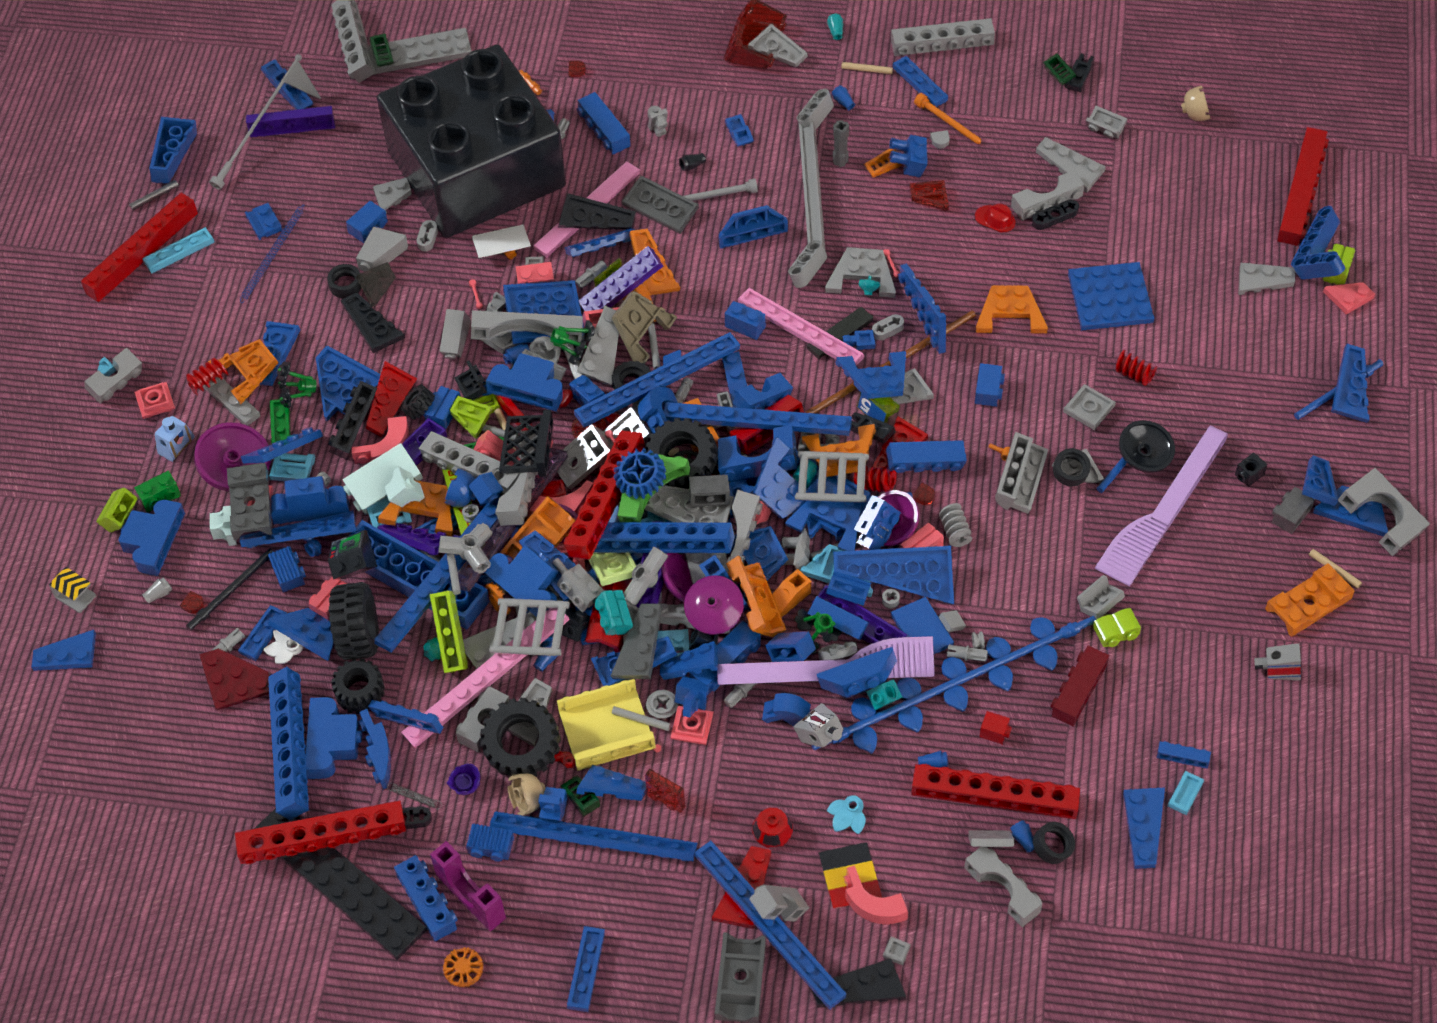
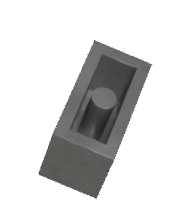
M728 475L689 477L691 507L729 505L730 489Z
M1294 487L1291 492H1286L1281 505L1277 504L1273 509L1272 523L1292 534L1312 509L1315 499L1302 495V490Z

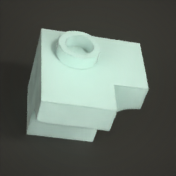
M399 466L393 470V478L385 486L390 502L404 507L409 502H420L425 498L421 484L413 479L412 473Z
M223 506L222 511L210 513L212 537L214 540H226L229 546L237 545V540L233 539L230 528L231 506Z

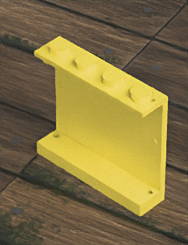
M635 679L624 680L614 685H606L600 689L585 691L579 695L567 696L557 700L559 714L575 759L577 771L589 768L592 765H600L656 748L653 732H650L648 725L612 714V709L615 706L645 715L636 690Z

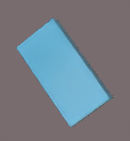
M1185 771L1168 803V807L1187 815L1204 783V779Z

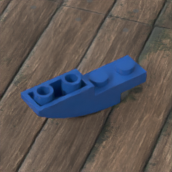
M365 709L360 711L361 720H359L362 731H367L368 736H366L369 745L366 747L368 755L365 758L369 768L374 767L375 772H372L376 784L381 783L382 788L386 789L391 773V754L388 739L382 722L374 725L368 710Z

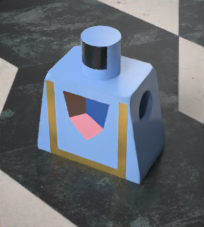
M174 416L166 417L162 420V426L155 432L157 453L173 462L195 438L187 424Z

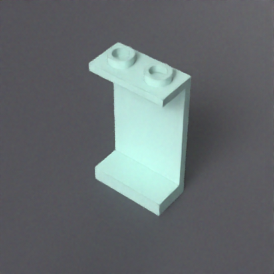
M401 443L342 479L345 483V486H343L348 496L352 495L355 501H353V504L358 512L362 510L365 515L368 514L367 508L387 496L385 486L392 480L393 470L398 466L412 473L413 479L416 481L423 479L420 471Z

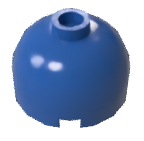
M458 468L454 474L457 475V478L451 481L445 497V504L457 508L468 505L471 500H476L475 495L468 486L475 480V477L471 473Z

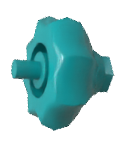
M868 276V280L860 279L859 287L864 291V295L872 296L873 292L880 286V282L872 280V276Z
M438 637L428 639L423 646L424 657L428 658L431 662L441 659Z

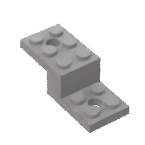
M630 407L604 431L593 424L590 425L550 460L567 488L573 489L598 466L604 465L607 454L614 445L610 438H607L605 435L607 430L613 432L614 439L618 437L621 430L627 431L631 429V432L642 433L644 442L648 440L651 433L635 409ZM578 459L577 465L572 467L573 460Z

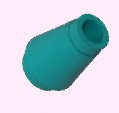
M831 14L828 17L827 24L833 39L839 40L843 37V18L840 14Z

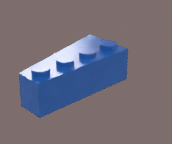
M161 117L149 168L151 182L168 184L197 135L196 120Z

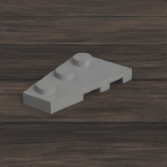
M772 24L748 44V49L797 67L808 57L806 51Z
M534 678L521 698H527L529 702L535 700L540 706L544 705L547 708L552 687ZM521 722L514 724L507 730L531 746H536L539 732L533 724Z

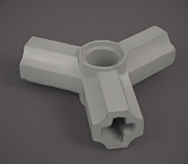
M482 523L477 524L469 534L464 535L462 538L440 535L439 552L459 554L461 558L469 562L475 572L479 574L484 573L490 568L491 563L481 547L491 537L492 531L488 525Z

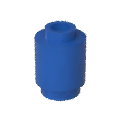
M519 344L505 349V354H503L504 362L512 366L519 354L525 349L530 351L528 345Z

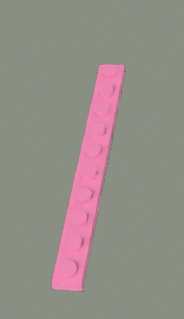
M550 608L546 611L541 643L554 633L558 610L556 608ZM565 614V617H564V623H563V625H564L567 621H569V618H568V616H567L566 614ZM536 620L523 630L521 646L532 647ZM513 639L505 646H512ZM494 654L424 714L432 713L436 715L443 726L484 692L488 686H491L527 655ZM408 726L401 733L416 748L434 732Z

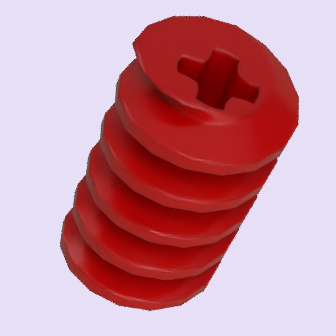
M1123 350L1117 359L1115 371L1117 373L1122 371L1123 376L1129 374V379L1135 378L1137 383L1142 381L1143 386L1149 384L1156 374L1157 366L1151 369V362L1145 366V359L1139 363L1138 356L1132 360V353L1125 356L1126 350Z
M212 358L211 363L205 362V367L199 366V371L193 370V375L190 373L186 374V379L193 393L198 396L197 389L204 392L203 385L210 388V381L216 384V377L223 380L222 373L228 376V372L220 361Z
M866 466L864 489L877 490L878 492L892 491L896 483V471L893 470L890 475L889 469H885L884 474H882V468H878L877 472H875V467L872 466L868 471V466ZM854 472V484L856 485L858 472Z

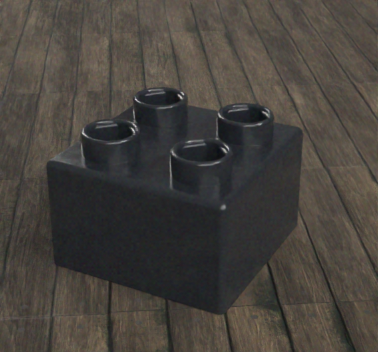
M498 44L486 49L474 50L462 59L421 76L409 77L402 81L401 84L377 95L388 153L403 176L407 178L410 187L432 221L436 222L439 232L445 238L454 236L566 186L560 129L504 49Z

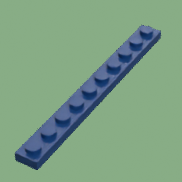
M729 332L574 410V415L585 428L644 398L653 388L659 386L666 387L739 350L740 344Z
M666 402L664 414L669 422H674L675 418H680L681 421H684V418H690L692 423L696 420L706 425L769 430L792 425L795 432L845 436L850 435L852 416Z
M488 502L459 538L469 534L477 524L484 523L492 531L499 522L496 515L497 506ZM447 554L442 557L374 639L376 645L392 653L431 605L430 594L442 592L451 581ZM455 554L458 572L467 560L461 558L459 554Z
M497 811L494 812L490 821L491 827L511 829L513 833L518 835L637 852L643 855H656L662 858L669 857L682 861H694V852L697 851L698 845L696 842Z
M711 840L694 852L695 857L829 1010L846 998L844 990L778 916L774 920L761 917L749 899L755 894L754 888Z

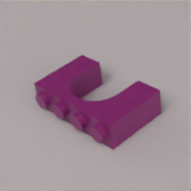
M447 841L430 854L436 876L490 932L506 919L501 897L488 883L480 889L473 882L462 865L460 854Z

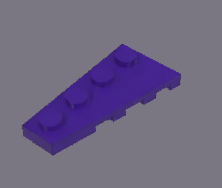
M396 523L395 526L387 524L377 526L378 529L399 541L412 546L416 550L428 552L430 555L440 554V535L446 536V533L438 532L437 534L428 533L429 529L424 528L412 530V526Z

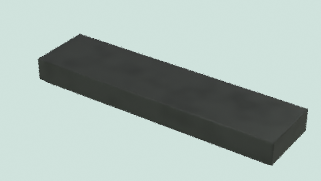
M860 307L825 332L843 341L844 335L853 336L855 331H860L873 322V316L863 307ZM807 344V349L818 359L826 355L812 344Z

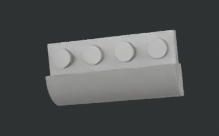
M1017 432L1013 436L995 500L1006 510L1012 507L1028 514L1033 504L1049 449L1033 444V438Z

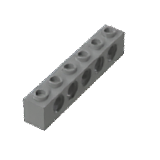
M337 0L331 4L333 9L332 15L336 20L335 26L339 32L338 38L342 43L341 49L345 55L344 61L348 66L347 72L352 79L360 83L376 72L358 5L354 0Z
M991 18L892 29L891 44L894 56L994 45L995 38Z
M432 431L419 447L423 455L422 458L426 462H433L441 469H449L454 474L460 468L471 473L476 479L481 474L492 472L504 490L500 494L502 496L514 485L520 474L500 473V461Z

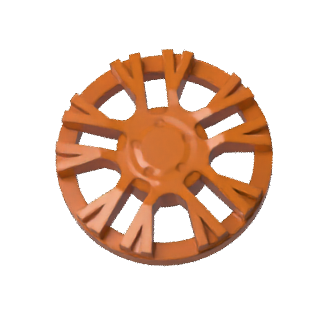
M491 582L485 585V588L488 589L492 606L499 614L500 606L498 605V599H504V593L497 584L494 585ZM509 606L507 609L506 616L509 614V612H511V608Z
M468 947L454 949L444 959V976L454 986L468 987L480 979L483 973V961L475 950ZM464 953L462 958L458 957L457 954ZM474 957L478 959L476 962H471ZM448 963L454 964L453 967L447 968ZM471 972L477 974L473 979L469 976ZM456 975L460 976L459 982L453 980ZM467 976L468 982H464L463 977Z

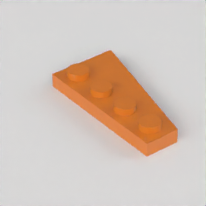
M649 230L630 231L629 235L634 255L636 256L649 246L663 264L660 270L644 281L649 294L656 295L680 291L678 282L676 283L672 271L668 269L665 259L658 251V246Z

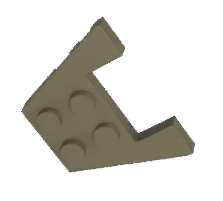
M635 291L628 294L612 317L632 360L644 364L650 355L638 342L652 322L656 320L664 330L670 329L677 319L676 315L667 313L664 308L657 307L652 304V301Z

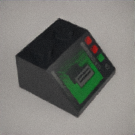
M367 530L332 542L328 563L333 579H347L378 567Z

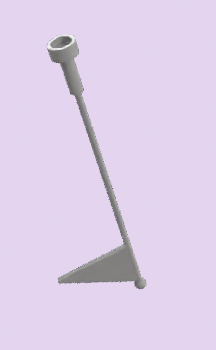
M300 54L295 56V61L229 162L225 163L217 177L213 176L209 181L210 185L218 190L223 188L225 184L223 179L233 166L232 162L284 83L321 99L298 62L302 59Z

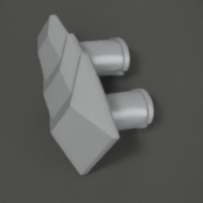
M806 528L802 530L799 537L782 538L783 549H796L795 554H786L789 560L784 565H794L796 570H801V567L810 563V538Z

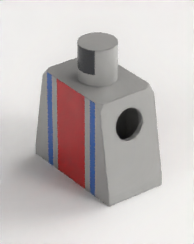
M1299 644L1266 648V657L1254 658L1255 670L1267 669L1269 679L1301 680Z

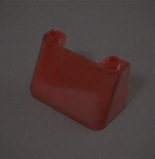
M749 0L737 18L723 60L743 66L761 69L771 68L775 61L773 58L774 54L763 55L749 49L748 44L770 24L783 32L787 25L785 22L787 15L760 0Z

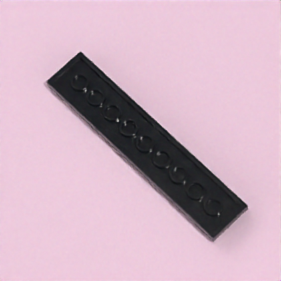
M275 808L254 829L302 819L297 816L289 820L276 813ZM300 836L296 840H301L304 836ZM283 840L276 842V844L282 843ZM326 847L314 852L297 853L294 856H280L286 864L396 960L427 931L426 926L335 848Z

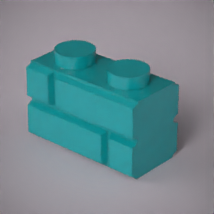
M623 591L601 592L595 599V608L599 610L601 617L600 625L604 628L605 634H626L633 627V623Z

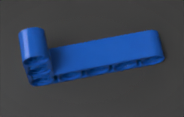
M1325 206L1318 211L1291 262L1293 269L1300 279L1337 276L1345 270V265L1337 252H1325L1340 223V219L1332 206Z

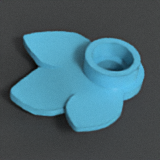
M853 795L845 800H836L829 805L827 812L835 815L833 818L835 832L842 831L849 826L857 834L863 830L866 818L862 813L864 804L858 796ZM852 802H855L857 804L856 808L854 809L849 808V805Z

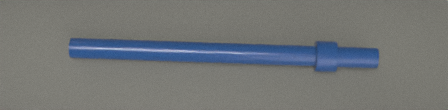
M1381 359L1371 365H1366L1365 378L1373 375L1375 370L1384 365ZM1336 387L1296 412L1294 417L1299 420L1332 399L1335 395Z

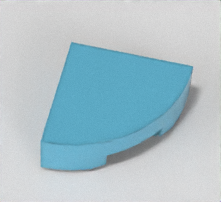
M105 357L100 360L98 370L103 375L110 376L116 372L113 364Z

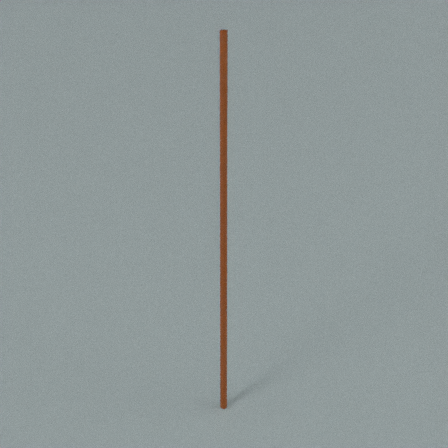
M971 310L946 326V334L976 317L975 312ZM930 336L905 351L906 359L930 345ZM887 361L879 367L891 366V363ZM854 382L804 413L816 414L856 390Z

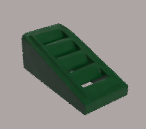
M386 33L369 37L377 67L394 64Z
M1058 53L1043 62L1047 72L1061 85L1076 77V74Z
M576 775L560 785L561 789H566L568 798L582 816L585 817L600 807V800L595 796L594 792H584L586 795L578 800V797L582 794H573V792L577 790L582 779ZM574 783H578V785H576L572 789H568V787H570ZM588 798L590 799V800H589L588 802H586L585 804H582V802H584V801L587 800Z

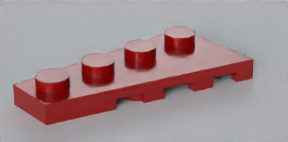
M385 361L365 429L382 437L388 428V418L395 417L405 397L408 396L415 385L417 378Z
M897 416L894 424L896 432L883 444L881 452L873 464L875 472H877L878 468H882V474H884L885 469H888L886 449L890 442H923L928 439V434Z
M751 846L738 871L755 890L765 883L772 850ZM725 892L712 916V921L753 929L754 923L728 893Z

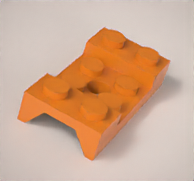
M547 496L500 553L514 559L522 549L519 540L535 530L556 548L564 537H568L571 526L576 519L552 498Z
M736 556L727 562L728 575L733 581L741 583V589L748 599L747 604L751 609L746 614L749 628L753 632L770 637H775L778 633L786 631L760 563L757 562L744 566L740 556Z
M1327 563L1313 572L1312 577L1290 591L1286 593L1281 592L1268 600L1265 610L1267 612H1275L1286 624L1288 634L1293 637L1351 600L1355 590ZM1311 599L1314 604L1308 605L1304 600Z

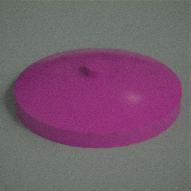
M233 422L221 423L206 430L198 439L194 452L195 466L200 476L208 484L217 489L230 492L227 468L259 464H243L241 456L269 445L259 432L247 425ZM271 460L265 462L268 471Z

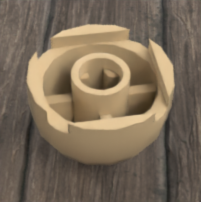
M1202 85L1190 89L1184 96V103L1181 104L1183 113H1187L1189 118L1194 121L1211 119L1210 115L1205 113H1209L1204 91L1200 92V90H1203Z
M520 773L512 775L508 780H512V785L508 786V793L513 808L518 806L520 810L518 814L522 816L536 811L540 807L538 802L539 796L545 792L544 784L532 774Z

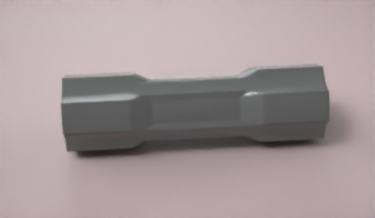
M839 120L833 125V164L843 167L848 162L849 155L847 150L849 124Z

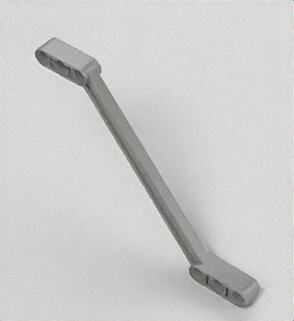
M828 89L818 90L797 116L808 244L788 270L796 288L806 286L827 259L816 129L834 107Z

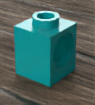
M894 679L867 691L875 710L903 698Z

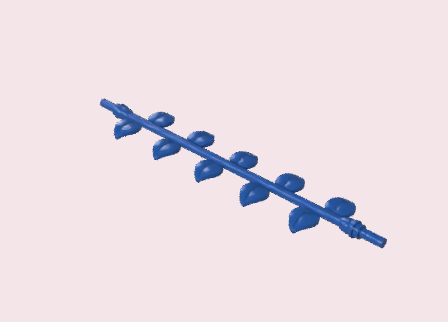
M1091 616L1078 623L1069 622L1056 633L1054 624L1049 619L1043 617L1035 618L1031 622L1030 631L1034 637L1040 640L1011 653L1010 644L1005 639L999 637L990 638L987 642L986 650L988 655L995 659L994 661L966 673V666L962 660L955 657L946 658L943 661L941 670L943 675L950 679V681L921 693V686L918 681L909 677L899 680L897 687L906 701L877 714L869 699L857 698L852 704L851 712L860 721L848 727H843L842 737L838 741L832 740L830 743L839 744L853 733V743L858 748L872 754L877 746V734L868 726L899 713L900 724L918 733L922 727L923 715L921 710L914 705L944 692L946 704L964 712L968 704V693L962 686L958 685L989 672V681L993 685L1009 691L1013 682V674L1010 668L1004 664L1033 652V659L1038 665L1053 671L1057 665V652L1048 644L1062 638L1076 636L1080 633V630L1093 625L1096 618ZM811 745L814 751L821 748Z

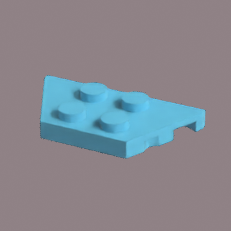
M829 544L820 554L814 556L810 563L801 567L800 571L808 577L830 583L834 572L833 552L841 550L837 546ZM871 586L867 595L868 597H871L873 593V589L871 588Z

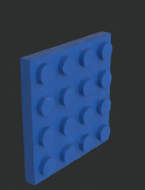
M1140 262L1068 269V277L1081 330L1154 323V315Z
M575 280L503 285L507 312L582 316ZM531 331L511 332L512 344L532 343L538 337L548 336Z

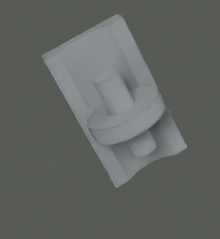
M651 106L647 113L649 117V131L654 130L656 137L665 135L667 132L665 128L668 125V112L666 108L662 110L658 106Z

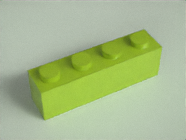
M453 591L430 594L444 673L469 669L455 594H453Z

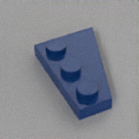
M714 641L708 644L705 643L696 649L685 651L681 655L661 663V677L663 680L683 677L692 671L695 674L703 672V669L718 670L717 645Z

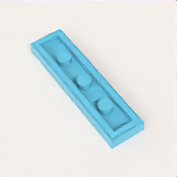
M205 227L142 259L152 274L214 243V238Z

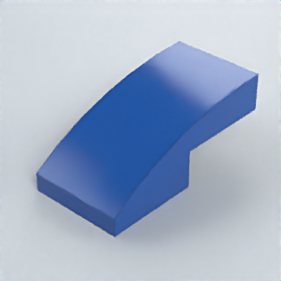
M742 114L725 119V124L737 147L754 142Z

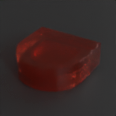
M569 60V77H580L586 73L584 62Z
M921 483L913 494V498L922 505H929L935 499V491L932 487Z
M190 591L180 604V608L195 614L201 608H204L203 598L201 595Z

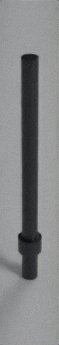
M269 548L205 608H201L186 627L192 631L200 622L207 620L210 617L209 614L269 560L268 554L274 551Z

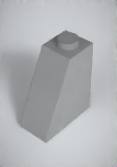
M373 227L356 257L359 270L377 273L408 248L406 235Z
M446 309L440 353L446 359L455 360L456 357L461 358L471 324V319L465 311Z

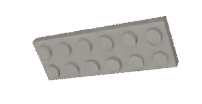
M466 28L388 42L394 64L377 67L371 45L369 46L375 74L464 58L468 53L472 52Z

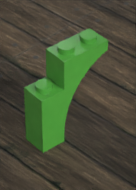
M659 454L666 468V480H662L663 485L675 478L689 475L690 465L688 459L680 456L675 458L666 457ZM622 493L618 511L620 522H641L644 509L651 496L646 494L645 499H643L639 495L636 500L633 495L629 498L626 493Z

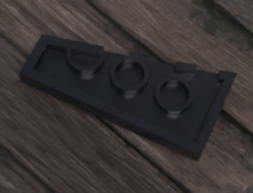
M567 193L558 228L627 230L632 228L636 211Z
M357 292L341 299L342 306L372 353L405 339V334L401 330L396 329L392 322H388L379 311L374 310L372 305Z
M891 958L833 977L846 993V998L836 1006H843L846 1003L865 1004L869 1001L887 1002L891 999L906 1000V994ZM810 988L817 1008L826 1007Z

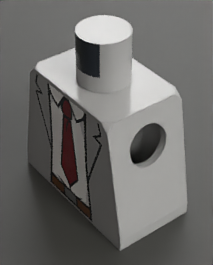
M822 703L793 726L801 742L818 747H825L832 740L838 741L842 737L843 727L836 714Z

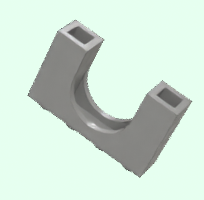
M1376 468L1345 490L1338 499L1351 514L1363 504L1371 501L1382 503L1392 511L1396 521L1395 527L1387 532L1379 541L1392 556L1419 536L1430 524Z

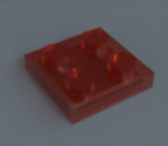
M649 768L645 774L648 796L655 801H661L668 809L682 813L686 807L684 788Z

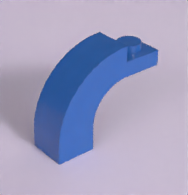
M655 387L639 402V417L647 422L653 434L656 432L655 428L664 426V422L668 421L664 414L666 402L678 403L670 388Z

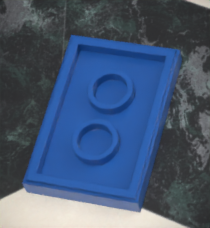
M926 597L891 612V617L897 627L906 633L907 637L933 636L934 654L947 649L949 644L954 645V641Z

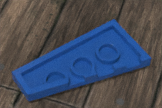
M668 636L657 639L653 668L678 655ZM614 651L607 653V656L598 658V656L591 658L603 686L631 680L612 679L610 676L620 652L615 653Z

